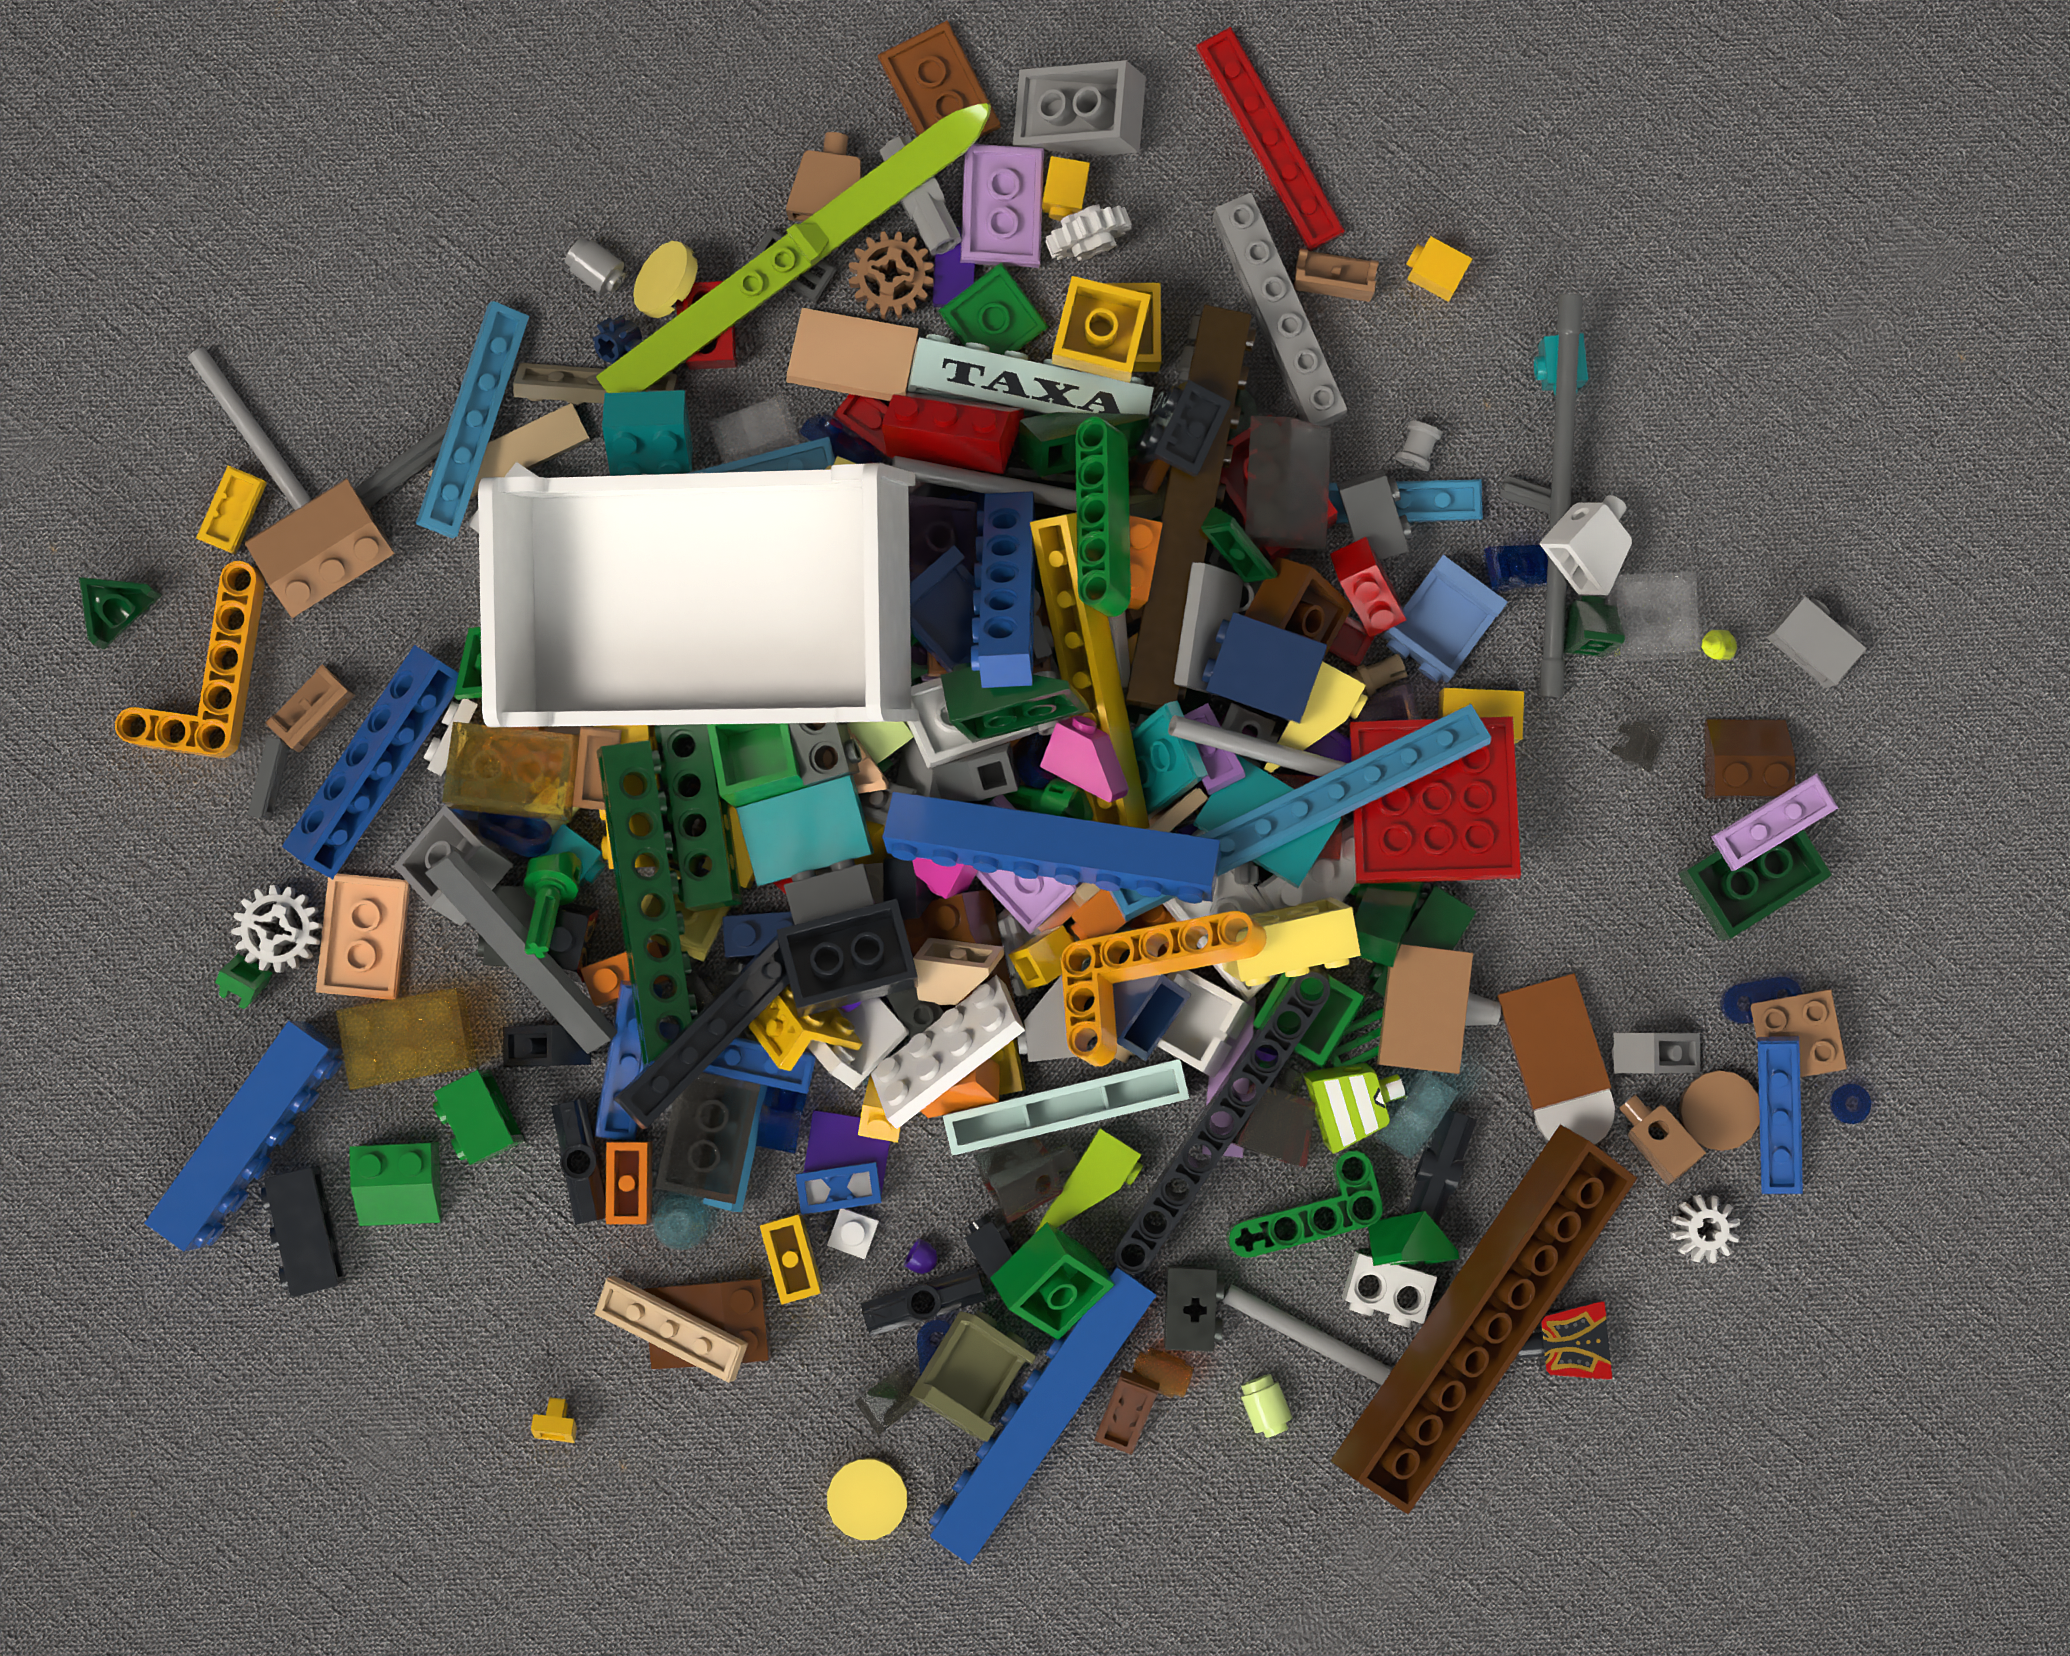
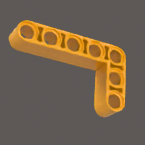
M233 561L227 564L221 572L198 715L193 716L138 707L127 708L120 712L115 721V730L123 741L140 747L215 758L229 757L238 749L265 589V579L259 570L246 562ZM249 572L251 576L249 586L242 591H237L235 588L236 577L240 573ZM236 611H242L244 614L243 625L239 629L230 630L228 626L230 616ZM230 650H236L238 654L237 664L233 668L225 670L222 665L223 656ZM224 689H229L232 694L230 704L224 709H218L216 705L217 694ZM143 717L146 722L145 731L140 736L133 737L130 729L131 724L136 718ZM177 723H183L185 726V736L181 741L173 743L170 738L171 728ZM222 728L225 733V741L221 747L213 749L209 743V737L214 730Z
M1230 911L1079 940L1069 944L1061 958L1066 1036L1069 1050L1075 1056L1093 1066H1104L1114 1059L1117 1053V1034L1113 983L1254 957L1266 945L1267 935L1265 929L1246 913ZM1248 927L1246 937L1236 942L1238 932L1242 928ZM1208 934L1206 945L1197 950L1199 939ZM1169 942L1167 952L1158 957L1160 946ZM1130 949L1128 959L1124 963L1119 964L1122 953ZM1091 957L1089 967L1081 971L1083 961ZM1094 996L1092 1007L1084 1011L1086 1001ZM1097 1036L1096 1046L1091 1051H1087L1089 1041Z

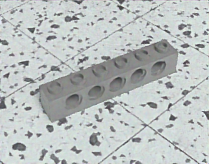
M1252 192L1215 207L1212 218L1213 223L1306 433L1308 434L1343 419L1348 409Z

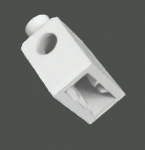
M1606 496L1602 503L1578 502L1574 504L1540 542L1541 547L1578 594L1608 595L1631 547V536L1619 522L1627 507L1621 499L1615 496Z

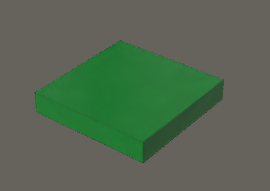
M1002 263L997 264L937 311L963 347L966 346V343H978L988 346L990 353L1004 355L1005 351H1018L1049 327Z

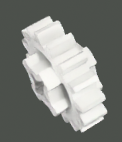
M1099 204L1092 205L1080 212L1064 217L1061 220L1063 227L1051 231L1052 234L1046 236V244L1052 259L1057 258V260L1065 257L1068 259L1077 257L1078 261H1084L1114 248L1117 245L1115 238L1124 236L1126 231L1131 230L1132 224L1125 207L1116 206L1112 209L1111 207L1101 209Z
M270 885L269 895H266L261 889L254 890L256 901L243 899L241 902L247 909L244 914L234 913L233 916L238 921H241V927L231 930L232 934L242 936V941L235 946L236 950L248 949L249 953L245 961L247 963H254L260 959L259 970L267 971L272 963L275 972L279 973L284 972L286 962L291 968H299L298 957L302 956L311 959L313 955L308 946L310 944L320 945L321 942L313 936V931L323 928V925L313 922L311 918L319 912L318 908L305 907L309 900L307 895L302 894L294 899L295 888L287 887L282 895L277 885ZM276 902V904H273L270 912L262 916L257 915L264 906ZM295 910L301 918L302 929L298 928L293 918ZM263 923H279L281 927L285 928L284 930L291 932L292 935H275V932L271 931L269 927L263 926ZM252 929L256 930L261 940L259 947L253 939ZM291 942L298 943L290 952L278 956L283 946Z

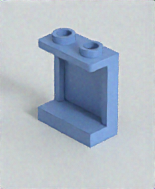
M1443 555L1404 606L1403 612L1406 621L1387 629L1383 637L1389 641L1386 646L1393 653H1398L1403 659H1406L1409 655L1421 664L1418 669L1427 678L1436 683L1440 679L1447 683L1508 602Z

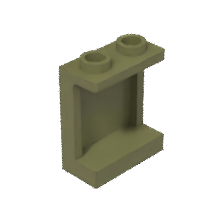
M979 1310L974 1315L960 1311L909 1395L972 1437L988 1442L996 1429L988 1423L1023 1363L1033 1364L1036 1356L1026 1350L1029 1343L1010 1331L1005 1336L996 1330L995 1327L998 1322Z

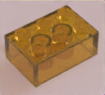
M453 722L442 802L451 809L571 822L579 739L572 734L508 727H487L480 724Z
M462 988L446 989L336 1010L349 1090L366 1089L477 1068L465 993Z

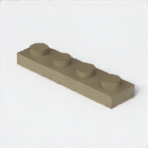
M519 363L513 382L514 397L527 398L531 401L547 399L567 401L571 404H581L584 402L604 404V393L607 392L596 379V376L605 369ZM678 374L666 375L645 392L676 391L678 389Z

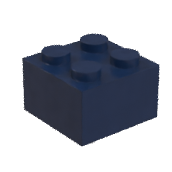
M1129 950L1123 952L1119 964L1124 963L1130 955ZM1164 974L1113 983L1117 1044L1146 1061L1192 994ZM1094 996L1086 1001L1084 1011L1092 1007Z

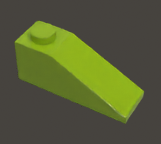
M1099 1128L1062 1186V1194L1054 1199L1035 1232L1046 1222L1055 1228L1059 1227L1118 1191L1124 1182L1131 1186L1143 1167L1141 1163L1137 1162L1141 1154Z

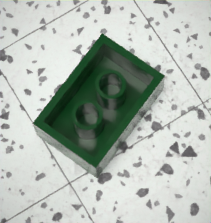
M1803 829L1735 871H1731L1719 849L1716 848L1678 872V875L1719 940L1722 941L1735 937L1832 876V873Z

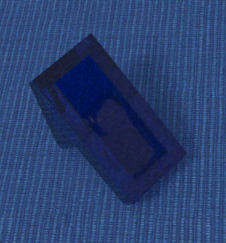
M1541 545L1489 546L1484 548L1483 560L1489 588L1496 594L1514 588H1533L1547 585L1548 557Z

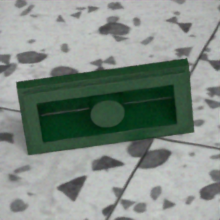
M1216 507L1211 508L1201 529L1241 579L1247 583L1276 578L1278 573L1235 519Z

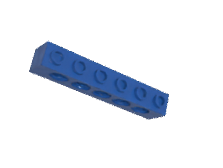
M1033 491L985 494L984 510H977L978 535L983 536L976 537L977 561H982V563H975L976 588H981V590H974L973 602L975 615H980V617L972 618L973 642L979 643V645L971 646L972 671H980L982 688L1033 685L1036 551L1030 522L1036 521Z
M414 645L282 847L302 863L333 880L454 696L459 673Z

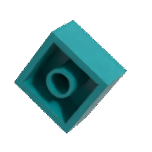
M685 390L604 393L602 429L610 476L686 474L692 472L693 446Z

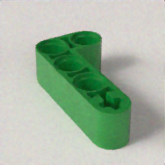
M1345 1150L1339 1153L1332 1165L1338 1194L1234 1222L1227 1232V1243L1230 1249L1238 1256L1251 1258L1375 1224L1381 1218L1383 1206L1369 1158L1364 1153L1355 1150ZM1350 1157H1357L1362 1163V1173L1354 1180H1348L1342 1173V1165ZM1367 1196L1373 1203L1372 1213L1364 1219H1358L1352 1210L1353 1203L1357 1198ZM1321 1207H1329L1334 1213L1333 1224L1326 1229L1317 1228L1313 1222L1314 1213ZM1282 1217H1289L1295 1223V1232L1288 1239H1279L1274 1233L1275 1223ZM1266 1221V1233L1271 1240V1244L1265 1245L1263 1237L1251 1240V1248L1245 1249L1242 1244L1235 1243V1239L1241 1236V1229L1246 1228L1252 1234L1262 1232L1263 1230L1259 1223Z

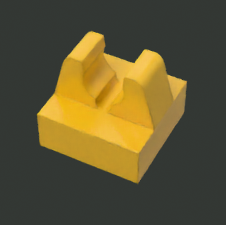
M549 1397L546 1415L533 1414L531 1432L534 1438L575 1443L577 1425L574 1419L566 1418L568 1409L566 1399Z

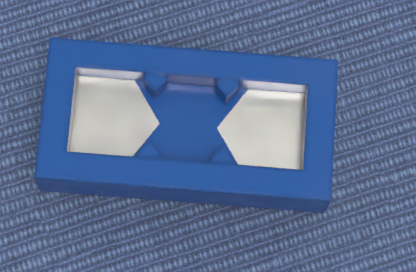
M877 1162L795 1174L801 1215L882 1203Z

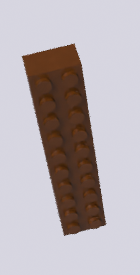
M1560 1124L1330 1461L1358 1483L1409 1515L1629 1192L1637 1177L1592 1142Z

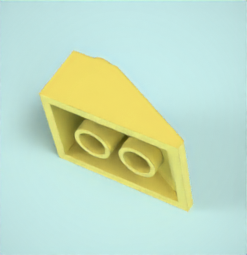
M1322 662L1301 723L1297 724L1290 721L1277 744L1304 751L1342 725L1349 716L1356 719L1368 699V696L1362 694L1366 685ZM1267 762L1263 770L1272 773L1281 766Z

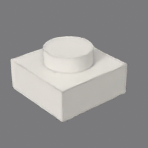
M846 1208L840 1209L827 1246L866 1259L879 1220Z

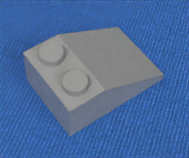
M1127 60L1019 70L1013 146L1093 155L1140 153L1146 76Z

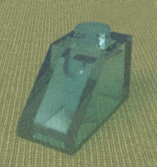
M1418 1070L1405 1090V1097L1399 1099L1389 1115L1390 1123L1379 1131L1376 1138L1411 1159L1436 1129L1459 1092L1427 1071Z

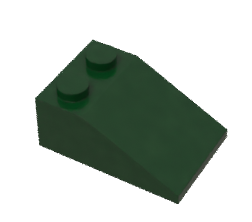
M971 663L959 664L952 668V672L940 675L949 721L972 743L1090 711L1088 702L1065 680L1033 674V685L982 688L980 671H972Z

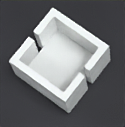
M1189 970L1169 973L1168 978L1192 995L1161 1038L1157 1047L1208 1076L1215 1078L1232 1048L1226 1044L1229 1036L1235 1040L1238 1038L1254 1008Z

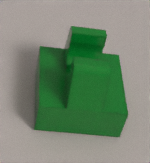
M237 954L219 971L215 983L220 985L219 995L225 999L232 992L241 997L239 1007L245 1009L269 984L273 973L269 970H259L258 964L255 962L247 963L245 961L246 957Z

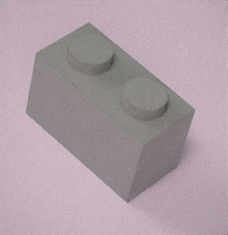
M1805 596L1795 602L1766 638L1827 689L1839 682L1867 648L1859 642L1861 637L1854 629L1845 624L1840 626L1829 617L1831 612L1822 602L1815 598L1809 600Z

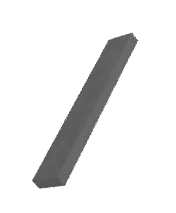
M456 850L437 861L425 872L431 881L587 1054L613 1039L618 1033L615 1027L547 952L544 958H537L535 954L527 955L524 949L528 930Z

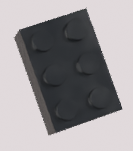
M897 899L777 929L778 941L798 1018L918 987V975Z

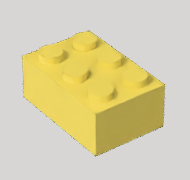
M1333 897L1296 906H1288L1249 915L1265 929L1267 939L1264 949L1254 957L1222 963L1225 972L1240 982L1245 981L1247 986H1255L1269 982V976L1285 972L1286 977H1296L1308 974L1310 972L1309 967L1325 964V968H1337L1348 965L1349 958L1361 956L1352 907ZM1244 927L1238 932L1236 942L1246 937L1248 927Z

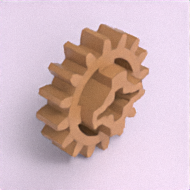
M883 231L880 235V242L875 243L873 239L868 237L866 238L868 247L866 251L859 248L855 249V256L859 263H849V271L857 274V276L850 278L849 284L850 288H860L854 295L855 300L861 302L867 299L866 312L869 314L878 307L880 308L882 319H886L889 311H895L897 318L902 319V309L907 307L912 313H916L915 301L917 299L923 302L928 301V294L923 289L933 288L934 279L925 275L932 273L934 266L930 262L923 263L928 257V250L924 248L916 251L917 239L915 237H912L905 243L902 239V232L897 231L894 240H888L886 232ZM887 251V255L879 260H872L878 254ZM904 254L913 260L918 271H914V268L906 266L903 261ZM891 268L897 269L898 276L893 278V282H887L885 274H889ZM865 279L869 280L870 283H876L880 289L879 297L868 288ZM904 290H911L906 296L895 299Z

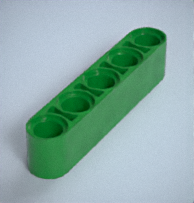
M1089 417L1079 425L1075 437L1078 594L1083 603L1108 617H1116L1128 608L1131 599L1128 442L1123 432L1099 417Z

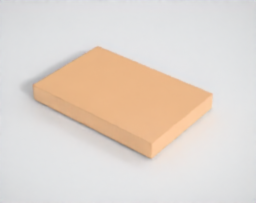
M802 308L786 381L787 383L890 401L893 394L907 391L919 329Z
M338 873L333 880L328 877L316 983L317 993L398 1000L410 884L406 880Z

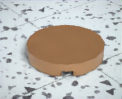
M1720 1070L1703 1073L1685 1088L1680 1098L1678 1112L1681 1125L1704 1148L1719 1151L1738 1148L1751 1139L1759 1126L1758 1094L1747 1080L1736 1073Z

